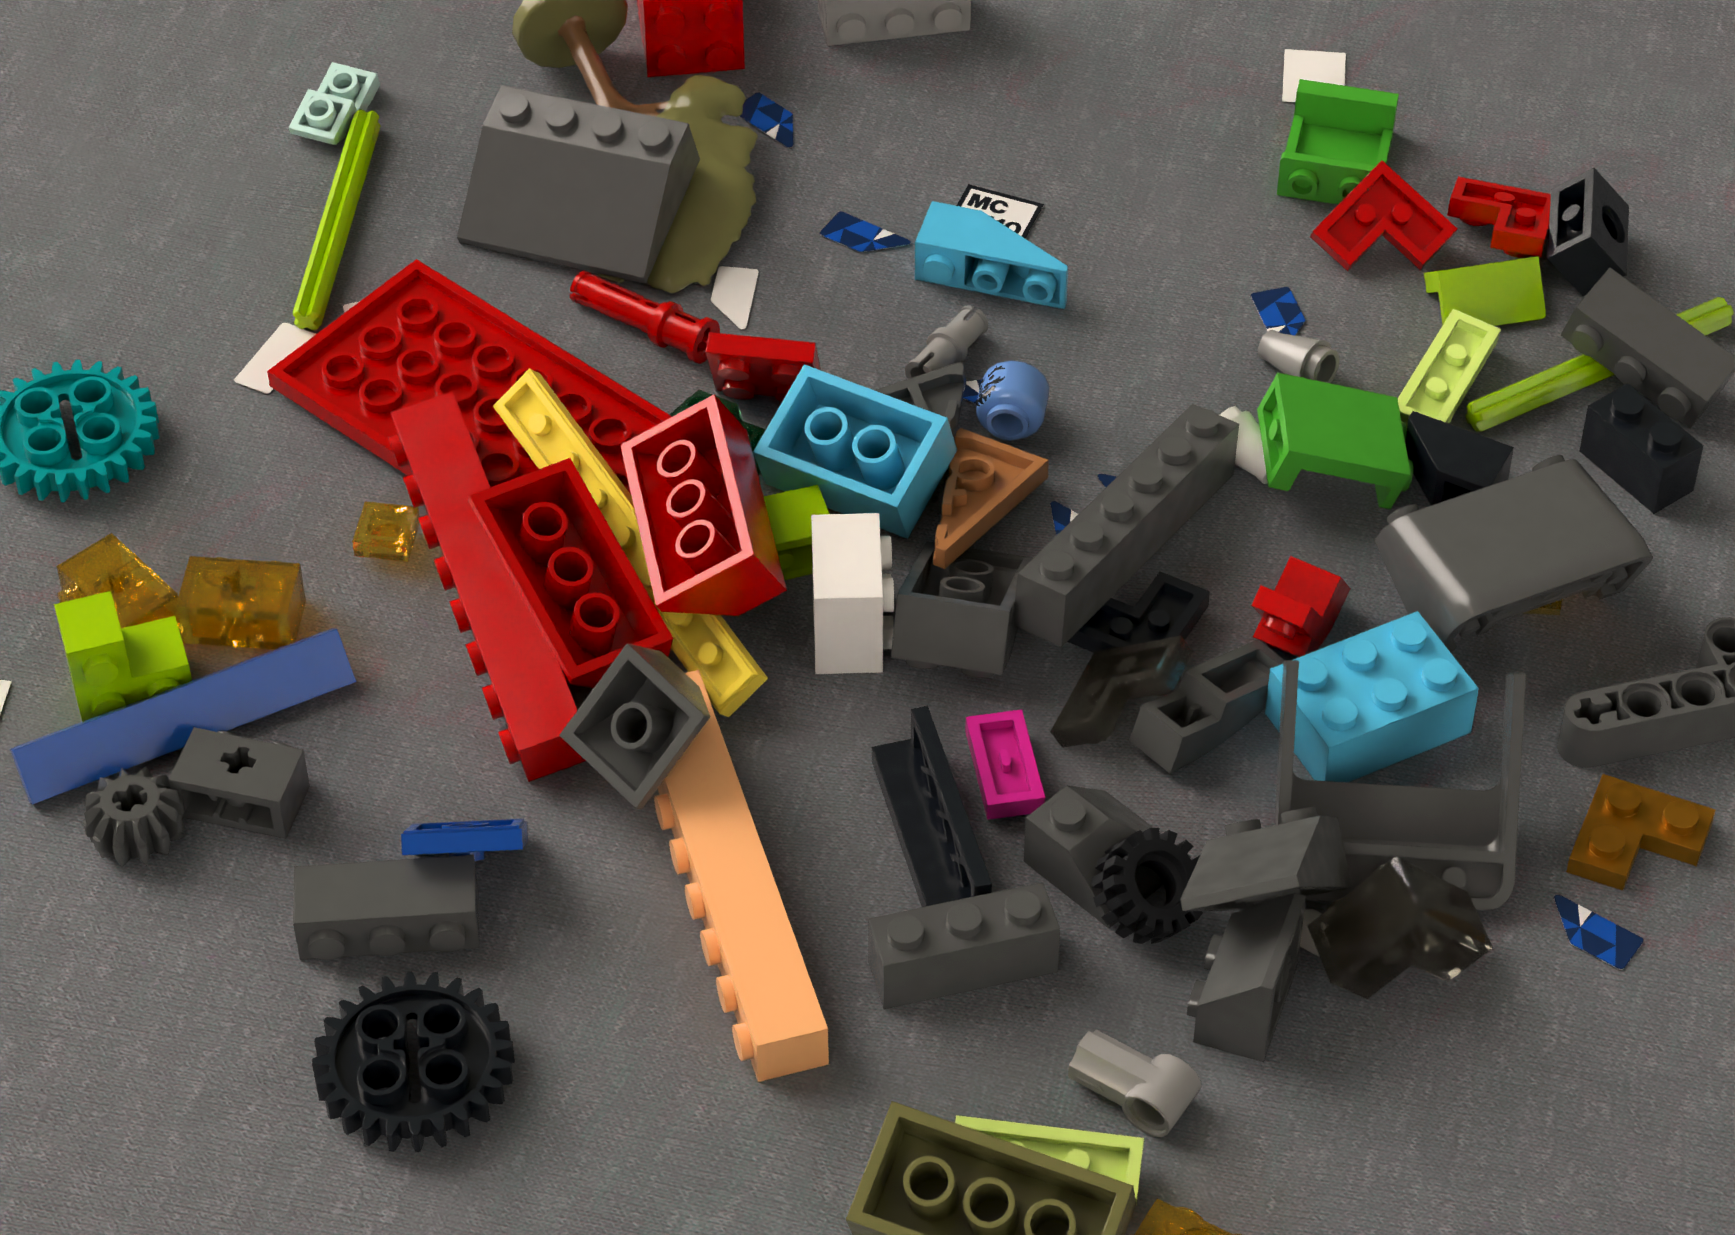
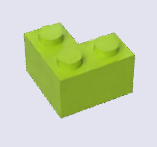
M111 591L54 604L82 722L192 681L188 659L175 616L121 628Z

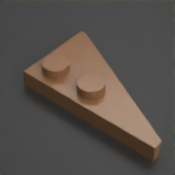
M963 428L957 430L955 436L957 452L950 463L949 478L946 480L942 500V516L940 524L937 525L933 565L946 569L1048 478V459Z

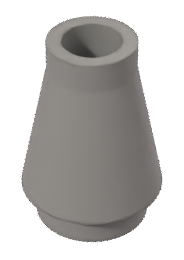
M1269 330L1263 335L1258 346L1259 358L1269 362L1284 374L1331 383L1339 367V354L1331 348L1330 343L1326 340L1282 334L1275 330Z

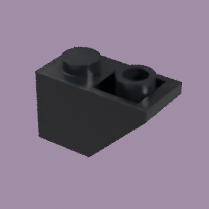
M1412 411L1408 418L1405 439L1408 460H1411L1413 463V474L1431 506L1508 480L1514 447Z

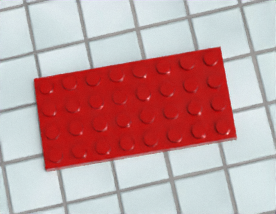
M417 259L267 371L270 387L407 476L412 474L409 465L398 468L388 437L398 434L391 412L453 391L490 487L539 469L493 407L529 368L542 375L630 494L620 445L672 417Z

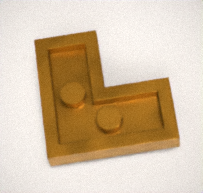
M1602 774L1569 857L1566 872L1623 891L1639 848L1697 866L1710 832L1716 809Z

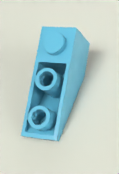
M932 201L915 241V280L1061 309L1066 307L1068 266L983 211Z

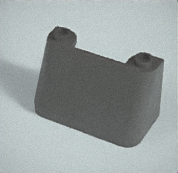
M1562 455L1552 456L1541 461L1532 468V472L1420 510L1417 504L1404 506L1387 516L1388 525L1374 540L1408 615L1418 611L1450 652L1457 648L1454 641L1457 634L1462 637L1474 632L1477 636L1487 633L1496 622L1582 593L1584 598L1597 593L1600 600L1623 592L1653 559L1641 534L1576 459L1565 461Z

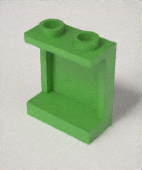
M1300 79L1296 92L1293 122L1286 150L1282 153L1280 159L1277 195L1338 205L1381 160L1387 164L1394 135L1399 94Z
M1277 372L1257 408L1268 487L1289 491L1302 469L1375 484L1378 506L1391 509L1401 491L1405 492L1409 488L1413 477V463L1411 460H1408L1405 444L1406 424L1404 421H1401L1397 397Z

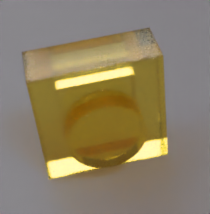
M365 501L352 540L354 556L408 562L420 525L418 520L420 518L419 507L413 508V506Z

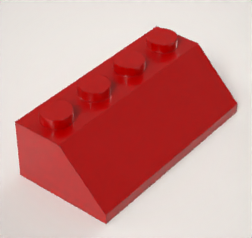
M715 394L620 445L655 605L661 612L739 616L787 591L747 430Z
M571 458L469 495L468 502L571 685L594 688L627 643L658 650L669 657L674 638Z

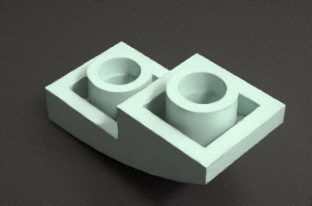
M332 62L318 91L307 90L289 126L290 134L337 145L347 136L354 113L360 109L366 111L380 87L377 73Z

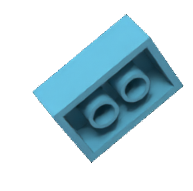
M804 364L754 449L753 454L765 484L783 491L818 485L827 508L842 514L879 513L881 529L908 539L956 454L957 447L947 417Z
M1418 611L1293 659L1299 661L1294 753L1314 780L1350 782L1470 734L1472 731L1479 688ZM1283 664L1270 668L1265 714L1278 732L1280 730Z

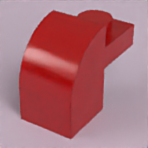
M1290 556L1275 590L1260 585L1251 606L1262 616L1253 638L1297 657L1318 650L1330 633L1351 588L1340 576Z

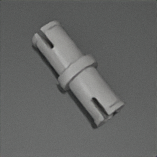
M967 305L962 307L945 327H939L934 330L926 341L927 346L906 365L905 375L907 379L961 361L963 362L967 356V349L988 329V320L985 314L978 309L966 321V318L974 309V306Z

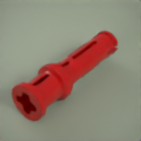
M581 271L574 278L570 287V291L573 292L570 295V299L573 302L590 307L626 325L642 330V332L648 334L649 339L654 345L662 348L668 345L687 353L689 360L698 364L707 360L708 333H720L719 323L712 318L705 317L699 319L683 312L682 306L672 301L661 304L653 302L621 286L607 282L588 271Z

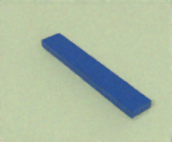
M332 628L11 748L10 751L28 800L33 805L99 780L100 777L104 778L120 772L121 768L125 770L181 749L185 746L194 727L215 732L228 731L355 683L356 680L338 629Z

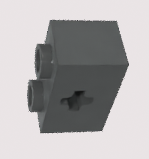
M195 727L169 778L170 789L177 790L178 796L182 797L185 810L183 818L284 839L287 838L310 787L304 749L294 748L281 742L270 743L236 736L226 731L215 732Z

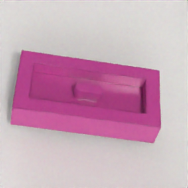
M1022 709L966 717L965 733L987 820L1031 814L1044 804L1045 794Z

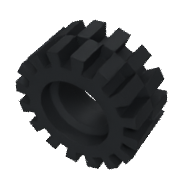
M1149 828L1144 832L1139 830L1111 846L1104 852L1106 855L1098 860L1095 868L1101 872L1092 877V887L1102 888L1103 892L1093 897L1096 908L1107 905L1110 912L1101 918L1107 926L1117 920L1120 925L1115 933L1122 938L1134 933V943L1143 944L1151 940V944L1158 943L1188 928L1191 923L1197 921L1203 914L1202 911L1182 910L1180 899L1200 855L1192 860L1189 858L1187 853L1194 846L1187 840L1175 845L1177 833L1167 830L1160 835L1159 828ZM1138 866H1148L1161 878L1166 890V902L1163 906L1155 907L1151 905L1140 894L1135 881V871Z

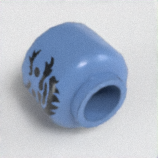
M1005 361L990 367L982 378L976 402V416L980 424L995 437L1002 440L1011 441L1027 438L1036 433L1044 422L1049 399V384L1045 376L1036 367L1020 361Z

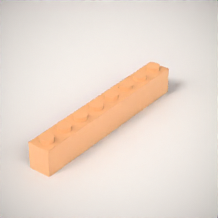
M700 671L687 672L685 674L700 687L711 717L658 787L660 795L655 796L654 801L661 829L671 828L675 838L669 841L677 875L687 873L690 884L685 885V896L690 915L693 920L702 918L706 929L700 931L708 966L718 964L722 975L716 978L724 1013L734 1011L738 1024L732 1025V1032L739 1059L741 1061L751 1060L758 1082L829 1065L828 1027Z

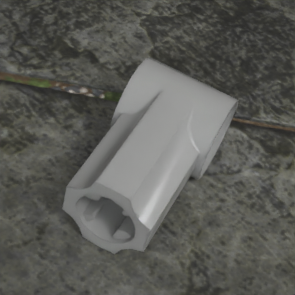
M1097 1029L1094 1032L1088 1031L1079 1042L1068 1068V1078L1121 1105L1127 1119L1136 1128L1153 1137L1168 1135L1201 1089V1081L1197 1073L1180 1058L1170 1054H1160L1152 1059Z

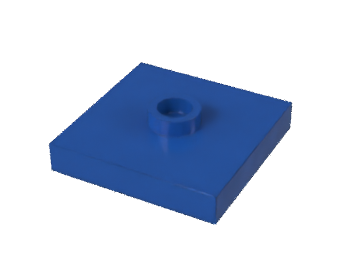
M523 818L412 824L401 834L402 855L449 853V856L474 855L475 861L484 860V851L524 849L528 843V822L524 821Z

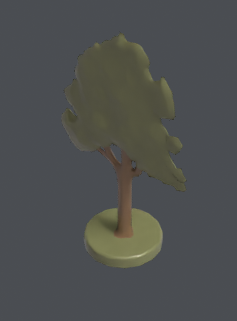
M523 0L513 17L512 34L526 59L541 67L563 68L577 65L597 105L689 124L700 161L647 281L653 288L669 293L679 292L695 282H699L702 286L710 284L711 276L716 272L719 262L727 255L732 242L740 240L741 230L747 225L748 218L752 214L751 206L756 203V195L753 190L754 176L747 172L744 167L751 162L750 152L754 148L758 135L756 131L754 132L748 127L731 126L723 123L721 120L725 115L735 117L742 115L743 104L746 99L744 93L738 86L728 84L720 79L711 76L694 75L672 93L669 101L641 105L630 103L617 92L599 56L617 39L626 24L628 11L626 0ZM664 109L662 113H658L656 110ZM597 273L598 276L616 281L618 284L624 282L622 278Z

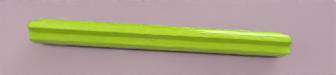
M360 109L352 117L293 309L294 324L299 329L307 327L314 331L322 324L381 127L378 122L379 115L373 110L366 112Z
M1716 297L1676 315L1706 336L1729 326L1732 323L1734 311L1724 298ZM1582 354L1468 403L1465 417L1475 431L1483 432L1615 374L1590 356Z

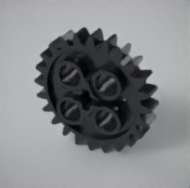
M411 971L407 972L403 986L395 987L393 982L387 976H384L381 980V992L374 994L370 989L362 985L358 988L361 1003L356 1005L346 1000L338 1002L341 1019L326 1017L324 1019L326 1036L315 1038L317 1057L312 1058V1066L319 1101H325L330 1120L341 1117L343 1131L346 1135L362 1127L364 1144L367 1146L374 1143L380 1135L387 1136L388 1147L391 1152L397 1149L402 1138H410L415 1152H421L424 1137L433 1136L441 1147L447 1146L446 1131L455 1129L462 1136L468 1137L470 1136L468 1122L470 1117L487 1123L490 1120L488 1103H504L503 1085H509L513 1082L511 1066L512 1063H515L513 1041L510 1038L508 1021H500L498 1004L491 1003L484 1006L483 991L480 988L464 996L462 979L458 977L446 988L440 987L438 972H432L425 985H417L416 978ZM410 1019L417 1020L418 1065L421 1085V1100L418 1103L410 1102L411 1088L408 1075L410 1059L407 1041V1022ZM445 1082H452V1083L445 1084V1085L441 1084V1083H445Z

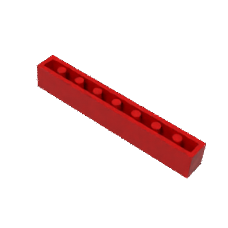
M453 391L391 412L398 433L388 437L398 468L409 465L412 474L403 477L413 508L424 505L428 514L418 518L428 548L432 549L440 546L443 554L442 557L434 559L445 591L455 588L459 598L449 603L459 631L463 633L471 630L475 641L465 645L476 676L485 673L489 676L491 685L482 687V691L492 719L495 720L504 716L508 729L499 731L498 734L509 764L521 761L527 780L530 782L585 762L586 760L559 736L577 712V707L562 669L468 502L469 495L490 488V485Z

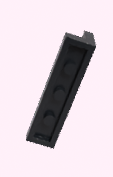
M924 706L911 709V739L872 747V764L921 906L926 907L992 893V882L929 708Z

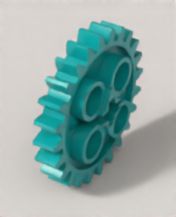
M76 359L72 364L71 370L63 371L58 362H53L52 373L44 375L37 368H33L32 381L26 382L15 377L12 379L15 389L14 393L0 390V476L2 484L5 486L16 482L18 494L20 495L36 487L38 500L43 501L51 491H58L60 501L66 502L70 492L78 490L80 496L86 500L89 499L90 488L95 486L107 494L110 492L109 480L115 478L121 482L128 483L130 479L127 468L143 470L145 468L143 455L155 454L153 440L160 439L156 404L151 400L149 388H140L136 375L124 379L122 367L117 366L105 374L102 361H97L90 370H83L81 360ZM63 400H68L71 405L82 458L79 460L71 458L59 405Z

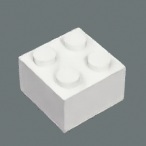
M879 513L811 515L815 674L883 672V650L892 649L894 631L893 616H883V612H894L893 578H891V574H882V570H892L891 536H880Z

